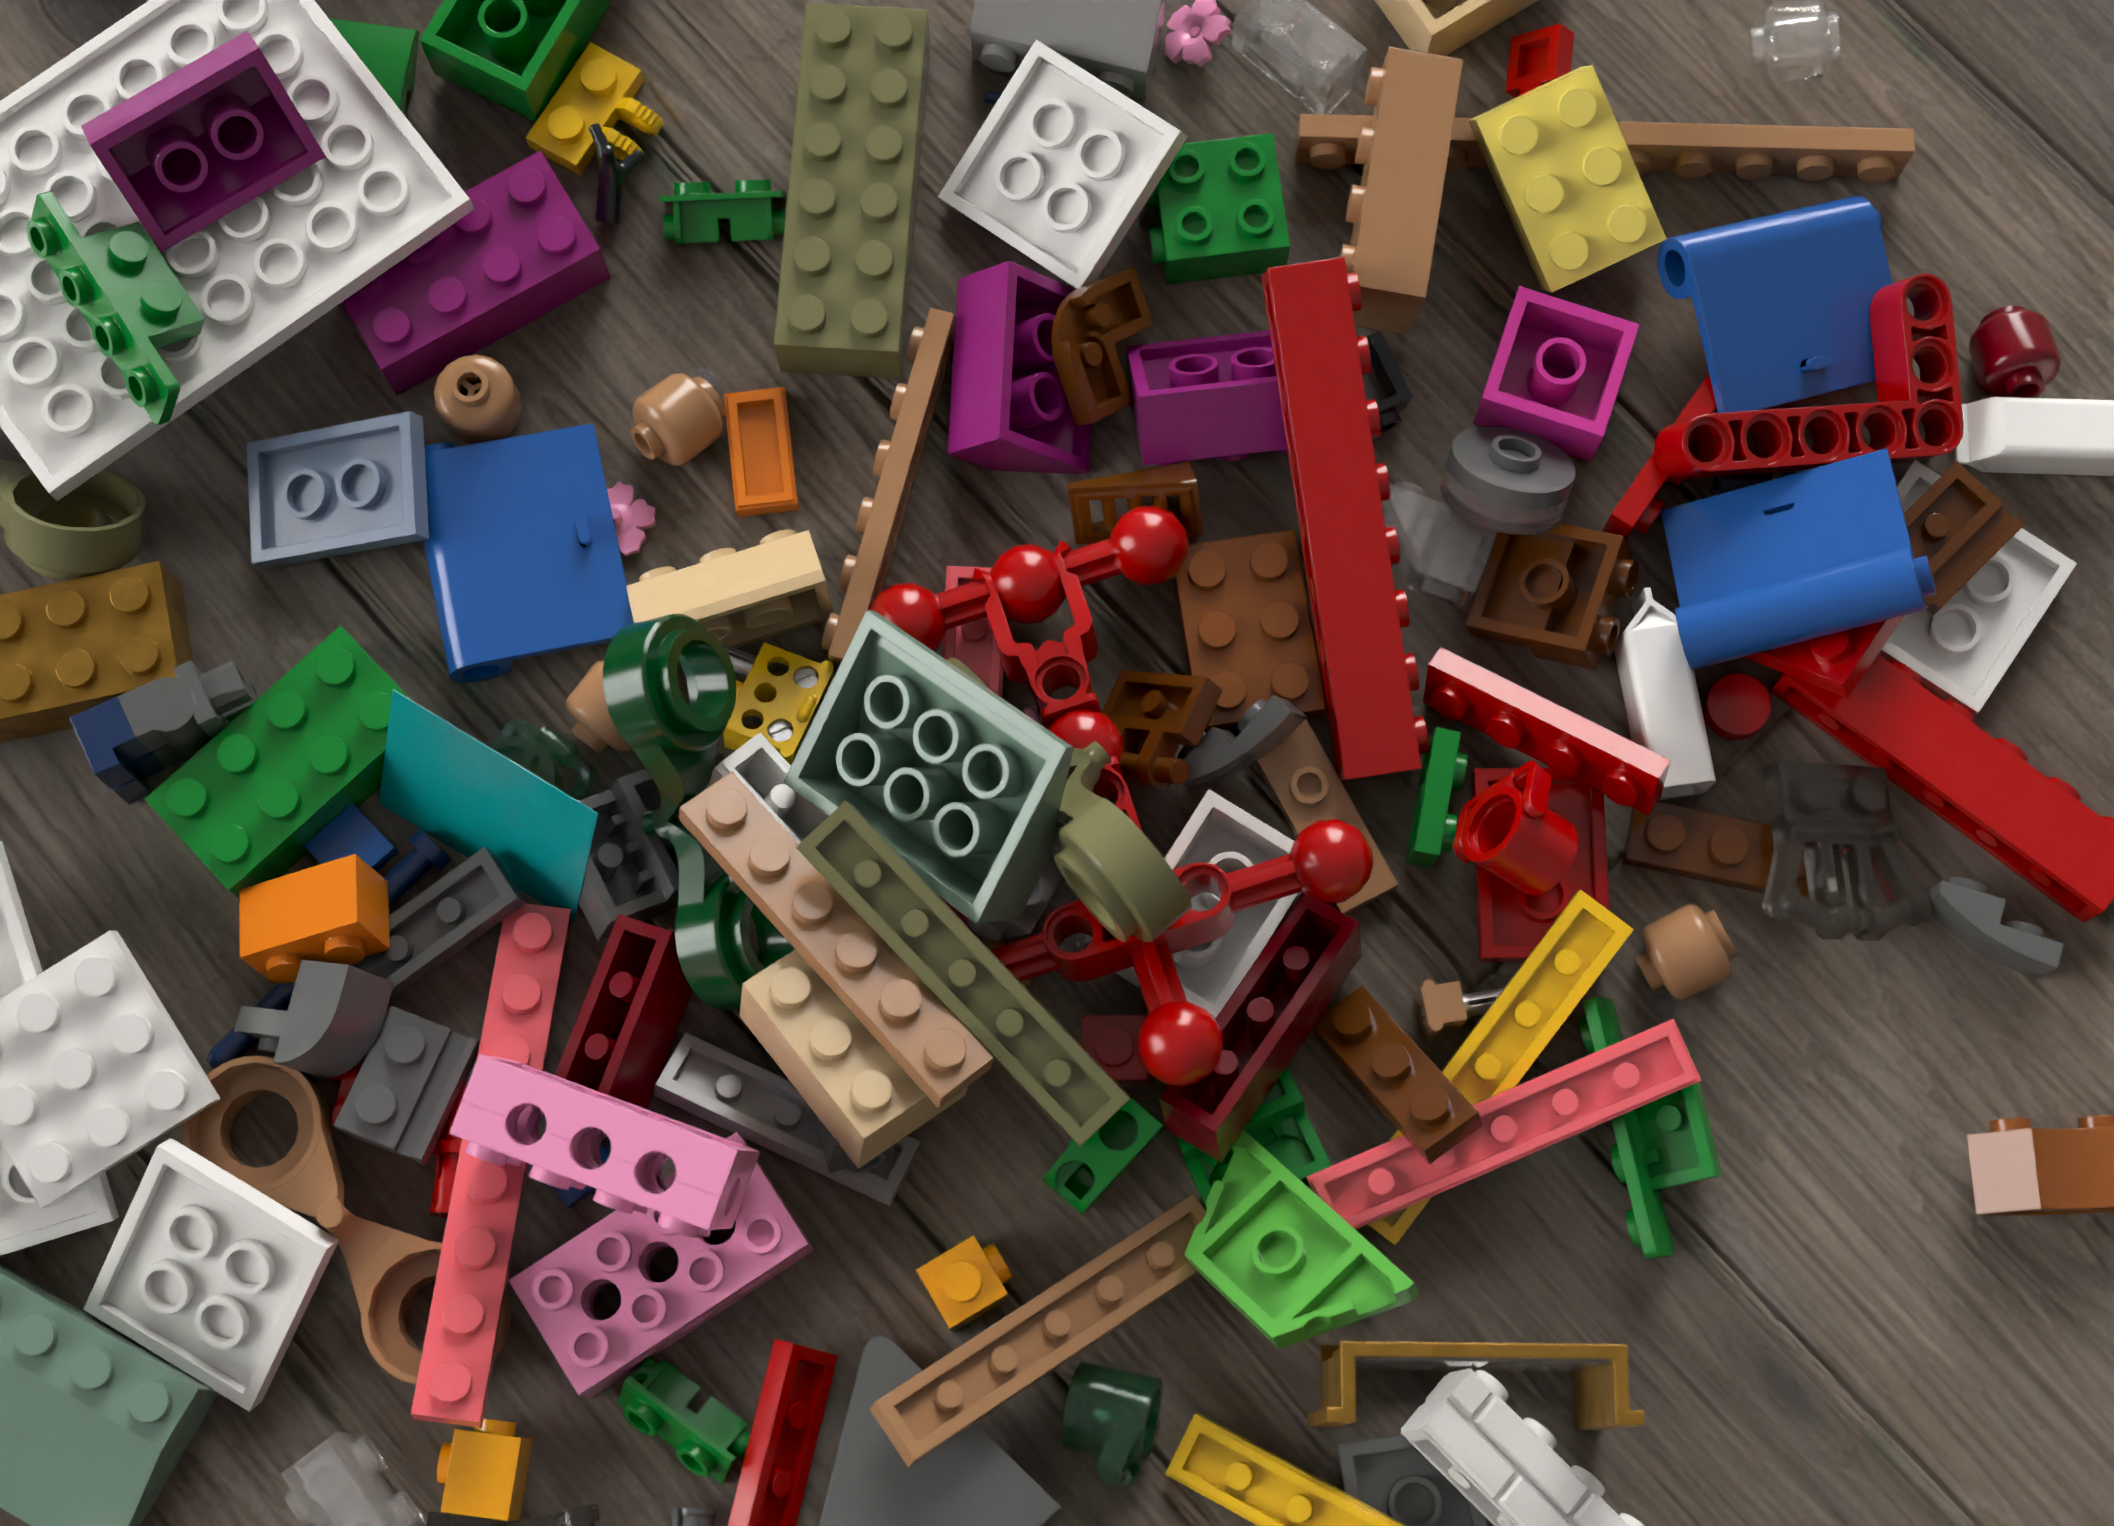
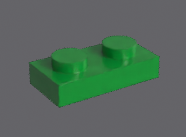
M1436 727L1428 738L1429 751L1423 756L1405 864L1430 868L1440 856L1441 851L1449 853L1452 848L1457 815L1447 813L1451 790L1460 791L1462 788L1468 760L1467 754L1458 752L1461 732Z

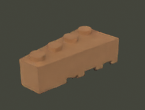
M1389 47L1382 68L1371 67L1364 104L1375 107L1371 127L1362 125L1359 134L1355 163L1364 164L1361 185L1352 184L1347 205L1345 222L1354 223L1350 245L1342 244L1339 256L1345 257L1347 273L1356 272L1359 279L1362 307L1361 311L1353 312L1355 326L1408 335L1426 299L1463 59Z

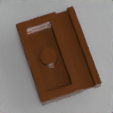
M1957 461L1904 513L1914 558L1927 556L1933 576L1936 594L1924 597L1925 603L1928 606L1926 610L1932 616L2026 524L2019 517L2015 520L2002 508L2004 503Z

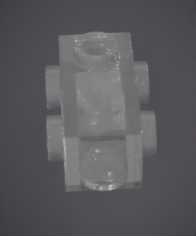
M336 1432L281 1473V1476L291 1489L284 1494L285 1500L297 1519L305 1526H310L313 1523L315 1526H422L425 1523L421 1512L404 1491L401 1490L397 1494L392 1492L380 1474L387 1468V1465L374 1444L364 1435L356 1439L353 1433Z

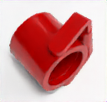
M1532 760L1469 800L1460 811L1453 845L1458 859L1464 863L1474 862L1527 895H1540L1556 886L1572 866L1577 853L1578 835L1574 825L1547 808L1552 780L1551 775Z

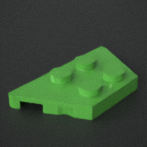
M1245 1130L1242 1131L1231 1147L1234 1153L1222 1181L1215 1180L1206 1200V1215L1202 1222L1196 1225L1184 1255L1191 1266L1278 1349H1282L1407 1304L1420 1295L1415 1283Z

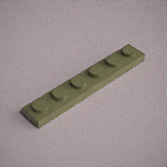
M847 800L836 808L796 847L1079 1146L1089 1139L1130 1099V1096Z

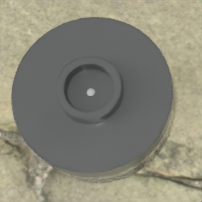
M1475 427L1459 433L1454 438L1440 485V491L1444 501L1454 512L1476 525L1507 534H1540L1554 529L1561 522L1575 479L1576 469L1572 460L1564 451L1539 436L1507 427Z

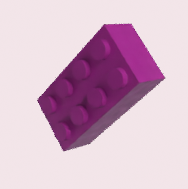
M541 150L465 191L473 204V211L342 302L397 396L442 372L448 364L456 359L480 351L611 278L601 249Z

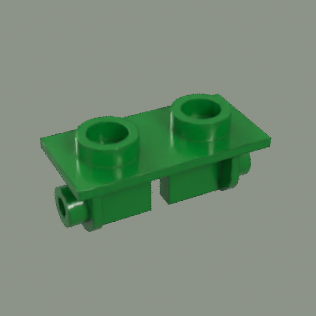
M771 179L736 180L735 193L712 194L710 182L674 183V195L659 196V202H673V214L663 215L664 239H676L677 245H684V243L720 242L719 219L730 218L731 241H775V235L784 234L786 211L774 210V198H787L786 191H772Z
M648 1357L637 1370L634 1377L628 1376L624 1381L617 1404L624 1409L623 1414L635 1429L644 1435L653 1437L657 1434L674 1447L678 1459L688 1470L700 1477L710 1475L720 1484H723L728 1477L735 1458L740 1459L747 1450L750 1433L746 1429L749 1423L741 1419L713 1396L695 1414L687 1407L699 1394L701 1387L665 1359L658 1363L651 1357Z

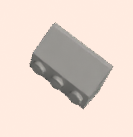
M975 0L970 29L972 60L980 61L984 66L994 71L1011 72L1014 69H1018L1035 40H1038L1128 98L1135 97L1146 100L1163 38L1165 0Z

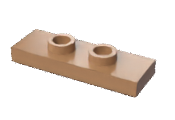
M1305 719L1291 735L1272 751L1257 760L1255 764L1296 838L1303 829L1318 820L1338 819L1356 827L1371 846L1374 865L1370 879L1362 890L1345 902L1332 903L1336 910L1346 915L1395 890L1398 883L1307 719Z

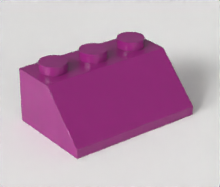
M248 31L81 126L89 145L161 253L326 157Z
M1006 261L958 279L948 455L992 471L1083 474L1089 472L1091 424L1076 426L1055 366L1051 345L1052 326L1056 312L1066 296L1076 289L1011 261Z
M1269 330L1126 346L1131 396L1134 402L1133 411L1136 434L1143 465L1155 464L1157 466H1164L1214 457L1225 461H1237L1249 457L1251 453L1275 450L1288 454Z

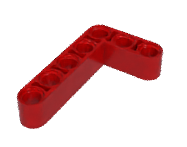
M1923 273L1882 287L1874 294L1870 303L1869 315L1877 403L1699 415L1667 425L1659 432L1654 446L1657 464L1664 473L1672 478L1690 479L1722 475L1732 476L1810 470L1886 448L1889 452L1891 464L1910 463L1915 460L1919 461L1952 452L1959 445L1963 437L1964 422L1953 306L1948 287L1943 280L1935 275ZM1907 297L1913 304L1914 317L1908 311ZM1913 359L1919 366V379L1914 374V370L1912 367ZM1919 420L1925 428V442L1918 430ZM1863 424L1866 426L1870 434L1869 446L1863 440ZM1806 427L1813 435V450H1810L1805 441ZM1748 430L1756 438V455L1748 448L1746 441ZM1690 434L1699 443L1700 455L1698 460L1693 457L1688 447Z

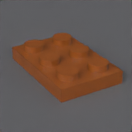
M1295 530L1190 544L1186 560L1178 574L1174 576L1190 676L1208 677L1223 689L1205 732H1208L1211 727L1222 730L1238 728V722L1253 704L1261 699L1267 702L1273 695L1289 700L1307 718L1323 716L1326 706Z

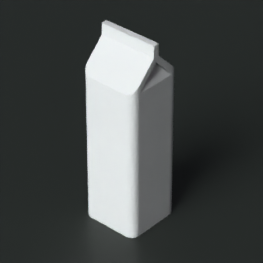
M1991 397L1962 404L1964 429L1963 437L1955 448V462L1968 464L1981 472L2114 476V400Z
M1651 587L1644 588L1632 605L1634 618L1618 639L1614 649L1631 740L1671 760L1660 800L1700 795L1709 790L1716 782L1695 673L1694 670H1691L1682 647L1676 615L1653 600Z

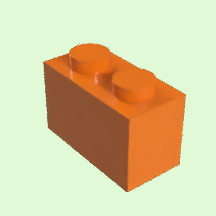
M353 854L239 889L240 958L273 984L296 982L302 960L353 965L361 962L366 956L389 950L388 881L357 854Z

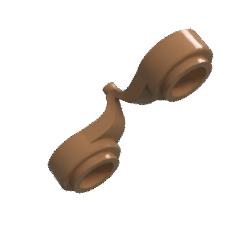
M266 1056L236 1058L213 1069L206 1076L221 1100L182 1123L183 1145L287 1209L315 1217L320 1225L325 1227L332 1236L339 1239L338 1245L350 1274L361 1313L363 1336L370 1353L377 1363L392 1376L402 1381L416 1384L423 1350L416 1346L409 1335L406 1318L410 1302L418 1290L431 1281L436 1280L443 1243L432 1242L357 1217L343 1206L345 1195L344 1183L332 1141L333 1125H331L332 1114L330 1106L320 1087L308 1075L273 1063L274 1058ZM270 1094L283 1096L290 1102L297 1114L298 1132L295 1144L284 1158L273 1165L260 1168L245 1165L239 1160L232 1148L230 1133L234 1118L245 1104L256 1097ZM506 1290L494 1360L501 1352L510 1330L511 1303L508 1290Z

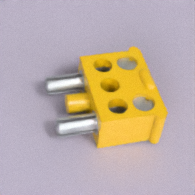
M765 642L757 656L723 644L729 654L734 671L747 676L745 682L736 680L735 707L723 733L725 747L736 751L755 735L761 733L780 755L792 765L834 678L833 663L826 660L820 664Z

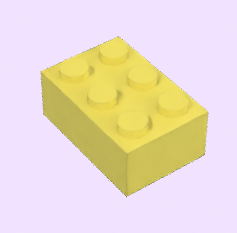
M1593 65L1579 67L1468 120L1542 290L1553 293L1667 239Z

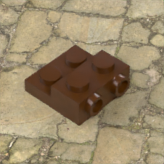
M1504 512L1465 626L1470 634L1474 636L1529 647L1537 658L1595 670L1600 654L1610 656L1616 647L1620 622L1613 615L1619 597L1630 598L1636 588L1639 574L1638 562L1632 560L1633 555L1622 535Z

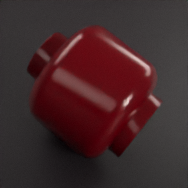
M2021 306L1999 308L1986 315L1970 337L1969 352L1979 384L1989 395L1994 397L2036 398L2043 393L2045 386L2050 384L2059 373L2061 358L2049 323L2039 313L2026 310V308Z

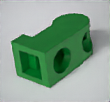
M1130 1097L1081 1146L1072 1139L1067 1144L1069 1147L1046 1173L1042 1181L1082 1216L1103 1196L1143 1150L1161 1134L1165 1127Z

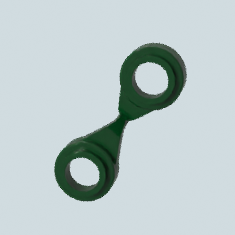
M670 614L629 624L615 634L608 646L604 659V696L609 714L617 731L635 751L659 789L661 798L659 808L644 812L641 818V825L643 831L648 836L659 835L660 837L668 838L674 845L678 857L679 890L675 940L683 974L695 994L709 1006L720 1010L738 1009L741 1005L742 983L794 951L795 948L677 818L679 807L704 791L710 782L715 765L716 742L724 733L728 720L733 713L737 687L731 659L721 641L696 619L684 614ZM678 659L687 680L689 706L684 701L679 689L677 678ZM750 913L756 926L759 946L758 959L750 941Z

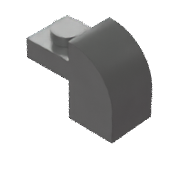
M302 960L288 1010L241 1005L234 1031L260 1040L257 1051L275 1056L273 1063L320 1079L337 1077L355 1067L374 1045L384 1022L394 982L351 965Z

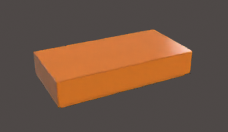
M785 387L723 394L737 516L746 517L799 510Z

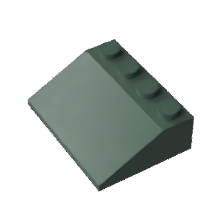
M866 610L783 783L827 815H830L847 800L939 897L976 924L1015 920L1020 918L1048 863L1074 747L874 610Z
M0 1263V1508L31 1526H140L220 1393L129 1337Z

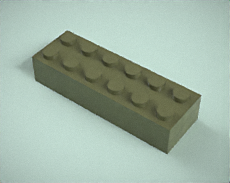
M806 2L774 335V348L781 372L903 379L931 44L927 9Z

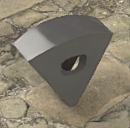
M875 1336L865 1344L819 1526H1041L1061 1507L976 1423L908 1468L869 1409L875 1401L922 1370L888 1337Z

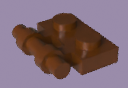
M1121 670L1101 713L1105 714L1115 723L1122 735L1124 752L1120 768L1124 781L1128 783L1132 779H1137L1141 785L1157 789L1166 788L1171 784H1183L1188 779L1189 766L1185 760L1174 758L1179 744L1198 745L1203 732L1210 723L1211 715L1223 689L1208 677ZM1145 740L1140 754L1135 753L1140 741Z

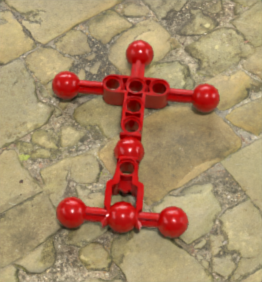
M1156 505L1136 507L1119 518L1109 539L1072 550L1063 540L1060 541L1053 553L1036 544L1016 545L999 555L990 573L974 568L972 583L937 594L913 582L894 584L878 594L869 610H874L934 652H936L945 637L947 629L988 617L1007 677L1015 683H1027L1028 689L1033 695L1042 717L1044 727L1073 746V749H1085L1093 741L1098 742L1109 755L1111 762L1101 769L1099 780L1093 787V793L1099 797L1115 800V806L1127 815L1142 831L1120 768L1124 752L1122 735L1115 723L1105 714L1101 713L1097 695L1093 691L1088 663L1096 658L1099 647L1092 617L1081 587L1120 574L1126 579L1142 586L1162 584L1176 576L1186 560L1189 541L1188 533L1172 512ZM1066 598L1074 626L1064 631V642L1046 641L1042 643L1039 649L1034 650L1030 643L1017 644L1013 641L1006 617L1020 624L1041 623L1056 614ZM1071 686L1078 689L1073 696L1067 699L1057 700L1050 697L1055 690L1061 687ZM1338 819L1318 820L1300 832L1292 844L1290 854L1227 874L1215 864L1207 862L1192 863L1173 869L1190 900L1198 894L1210 893L1219 897L1220 901L1208 911L1189 910L1152 942H1144L1134 935L1125 942L1120 941L1094 917L1079 899L1053 910L1046 918L1043 933L990 949V951L1020 982L1055 970L1066 980L1083 982L1134 967L1149 1013L1141 1025L1137 1038L1139 1059L1146 1071L1161 1082L1172 1086L1194 1085L1210 1075L1219 1063L1223 1050L1222 1030L1213 1015L1204 1008L1187 1001L1172 954L1224 936L1233 926L1236 912L1298 892H1303L1305 895L1323 903L1345 902L1359 893L1370 879L1374 865L1372 848L1364 835L1356 827ZM1083 933L1092 937L1091 943L1080 952L1070 953L1061 949L1064 940L1073 934Z

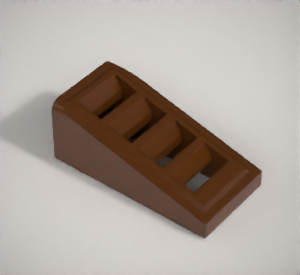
M1189 461L1066 483L1076 544L1097 543L1110 538L1119 520L1116 513L1115 498H1126L1129 512L1136 507H1141L1140 497L1152 496L1153 505L1172 512L1185 528L1188 537L1204 534L1198 484ZM1166 495H1178L1179 507L1168 509ZM1101 499L1104 521L1092 523L1089 500Z

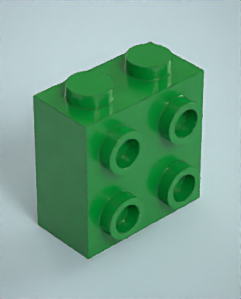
M1273 133L1184 143L1144 205V208L1155 207L1157 226L1148 227L1149 250L1152 264L1163 263L1165 284L1265 273L1267 268L1287 265L1290 241Z

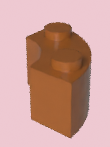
M2114 1115L2078 1118V1128L2071 1129L2031 1128L2030 1118L1997 1119L1989 1121L1990 1132L1967 1135L1976 1215L2040 1216L2114 1212Z

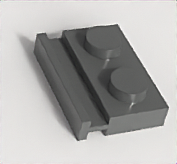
M391 1006L384 1019L380 1033L368 1052L341 1108L334 1127L341 1133L397 1155L401 1154L426 1166L478 1056L479 1040L470 1036L465 1037L453 1032L450 1028Z

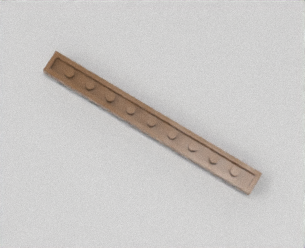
M1300 114L1296 135L1295 163H1310L1313 167L1319 169H1336L1345 164H1358L1355 163V156L1361 126L1371 127L1373 116ZM1454 118L1446 172H1457L1466 167H1488L1468 122L1472 118ZM1617 122L1640 176L1649 171L1675 172L1676 175L1683 178H1699L1709 173H1736L1739 178L1747 180L1762 179L1771 174L1797 175L1799 179L1804 181H1821L1831 176H1858V179L1863 182L1878 183L1890 180L1893 177H1899L1915 152L1914 129Z

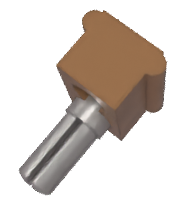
M1425 980L1414 997L1421 1036L1423 1035L1426 1040L1431 1041L1439 1032L1460 1029L1467 1018L1485 1014L1493 1002L1476 1005L1469 1004L1496 1000L1504 988L1466 994L1462 993L1460 981L1435 985L1432 980Z

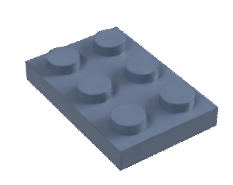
M407 411L247 443L251 564L263 568H272L429 539L422 416Z

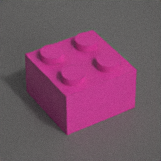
M1519 286L1472 424L1480 427L1499 426L1525 431L1553 443L1567 455L1591 462L1604 437L1640 324Z

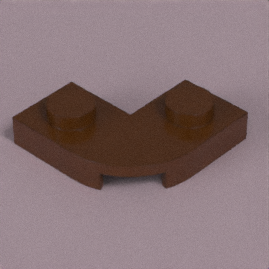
M1134 266L1117 270L1074 290L1066 296L1056 312L1051 334L1052 353L1076 426L1095 423L1134 403L1114 346L1115 343L1154 325Z

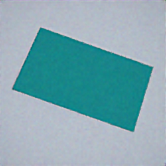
M393 689L378 804L467 858H470L483 847L494 851L519 890L545 906L571 909V922L574 923L598 813Z

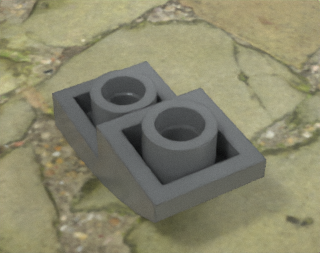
M1274 695L1267 702L1264 699L1257 701L1245 712L1238 722L1237 727L1241 732L1237 737L1229 731L1211 727L1207 733L1203 732L1197 746L1184 745L1181 748L1177 758L1185 760L1189 766V776L1183 784L1199 787L1239 772L1277 747L1294 732L1307 716L1289 700Z
M1951 877L1948 879V882L1942 880L1924 893L1921 905L1953 936L1992 961L2036 979L2058 968L2064 943L2044 938L2045 931L2030 923L2006 921L2005 925H2001L2000 921L2006 899L1986 894L1988 888L1984 884L1967 878Z

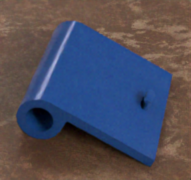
M1851 196L1669 237L1661 243L1657 257L1658 274L1661 283L1667 293L1674 299L1692 297L1718 413L1760 410L1876 381L1869 315L1870 303L1876 292L1882 287L1893 284L1882 237L1881 216L1869 200L1862 196ZM1808 359L1806 366L1801 367V362Z
M593 423L460 447L452 443H435L425 447L429 539L423 540L448 675L452 681L460 683L485 681L509 672L512 668V660L611 642L620 629L634 623ZM579 542H580L581 544H586V548L582 547V546L579 544Z
M1887 448L1661 510L1680 607L1675 609L1677 627L1691 670L1926 610L1924 597L1936 594L1927 556L1914 558Z

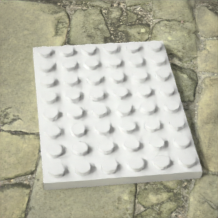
M149 0L0 101V427L47 492L56 501L66 496L170 423L155 425L145 408L139 407L133 402L127 391L125 378L111 357H106L100 352L94 341L92 328L78 307H73L67 302L62 293L58 276L46 258H41L34 252L28 239L27 224L31 220L36 196L48 191L53 193L81 237L140 222L89 145L81 128L83 124L248 31L326 156L161 253L205 319L200 335L155 348L180 386V392L170 422L474 210L470 198L315 0Z

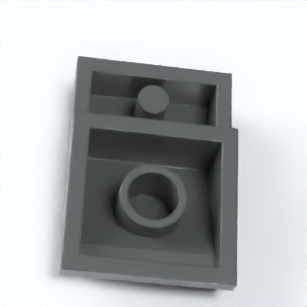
M724 740L716 742L714 768L735 752L725 747ZM646 768L617 778L609 790L579 800V802L598 813L579 899V905L597 941L610 937L618 914L645 922L678 907L679 867L674 845L668 838H663L659 835H646L641 825L643 813L658 809L661 801L659 789Z

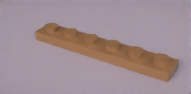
M930 308L925 327L915 326L910 337L906 358L908 363L913 364L908 384L899 382L896 386L890 408V419L897 420L891 441L881 440L874 461L873 475L880 477L874 498L864 497L857 518L856 533L863 534L857 556L847 555L840 576L839 591L846 592L840 615L830 613L823 633L822 649L829 651L828 657L833 663L835 673L866 610L870 609L876 597L884 588L954 347L955 317L954 313Z
M732 771L679 807V820L938 1109L991 1069L993 1057L796 849L799 844Z
M1193 1194L875 1401L869 1410L908 1468L1199 1274L1184 1255L1196 1225L1200 1224L1206 1215L1205 1209Z

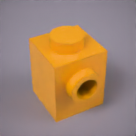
M974 1235L916 1269L952 1333L1009 1299L1008 1293L1002 1284L1013 1278L1010 1270L994 1243L982 1249Z
M484 1419L482 1428L475 1427L474 1431L454 1429L453 1441H445L443 1443L438 1459L437 1481L438 1483H445L440 1512L504 1521L520 1520L533 1439L515 1437L517 1423Z

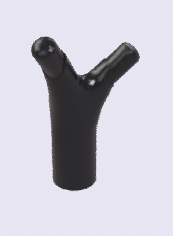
M595 123L589 127L596 147L599 173L595 220L603 223L617 224L620 220L624 182L631 170L644 160L645 157L637 149L621 162H617L614 148L609 145L600 124Z

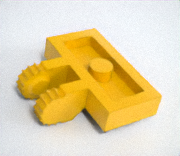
M590 42L525 138L529 148L536 152L541 150L545 157L581 176L596 153L595 143L589 131L590 125L600 124L609 145L614 148L616 158L623 160L637 149L642 153L644 152L631 138L623 136L620 132L613 129L618 119L653 136H657L664 122L653 110L633 99L644 82L641 69Z

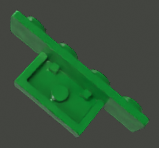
M51 191L37 194L31 220L27 224L28 239L34 252L39 257L46 258L58 276L65 299L71 306L78 307L89 323L98 349L104 356L111 357L125 378L126 388L133 402L137 406L145 408L155 425L158 426L170 422L180 392V386L155 348L200 335L205 320L140 222L81 237Z
M1592 997L1583 1000L1586 1016L1580 1018V1031L1583 1043L1589 1054L1622 1041L1623 1037L1613 1000L1602 997ZM1687 1047V1049H1688V1051H1689V1053H1690V1055H1691V1058H1692V1060H1693V1062H1694V1058H1693V1054H1692L1691 1047ZM1700 1082L1611 1119L1617 1144L1611 1146V1160L1618 1180L1621 1183H1627L1633 1208L1628 1209L1626 1214L1628 1231L1635 1247L1643 1249L1646 1259H1658L1675 1255L1660 1190L1723 1176Z

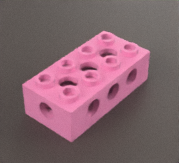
M481 1054L478 1056L449 1134L469 1141L465 1153L500 1166H505L506 1163L522 1166L523 1161L533 1165L529 1177L564 1190H568L569 1187L584 1190L585 1185L597 1189L593 1201L628 1214H632L633 1211L646 1213L648 1208L661 1213L657 1223L659 1226L692 1238H697L698 1235L709 1237L712 1230L733 1227L761 1152L521 1062ZM544 1113L547 1125L545 1133L541 1138L538 1131V1123ZM607 1135L611 1143V1153L606 1163H604L600 1156V1145L603 1138ZM670 1157L676 1167V1177L672 1186L667 1188L662 1179V1168L665 1161Z
M738 1132L726 1138L749 1147ZM758 1160L735 1219V1231L732 1237L725 1243L711 1245L707 1242L705 1236L698 1235L697 1238H692L663 1228L657 1224L661 1213L649 1208L646 1213L633 1211L632 1214L616 1210L508 1280L579 1396L589 1398L595 1396L643 1364L648 1357H654L814 1251L813 1246ZM676 1171L663 1179L667 1188L672 1186L676 1177ZM662 1249H675L679 1260L675 1274L667 1281L654 1282L649 1272L651 1259ZM616 1285L621 1294L620 1307L612 1317L606 1320H599L593 1309L594 1298L603 1287Z

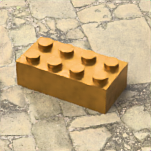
M160 561L0 595V744L74 728L69 717L156 679L165 677L177 678L173 670L174 667L190 660L194 663L182 585Z

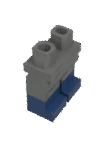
M192 660L173 668L177 678L165 677L156 679L69 717L94 775L110 789L112 788L128 804L151 794V789L146 780L147 777L183 760L188 761L259 698L254 684L249 678H244L233 660L206 673H202Z

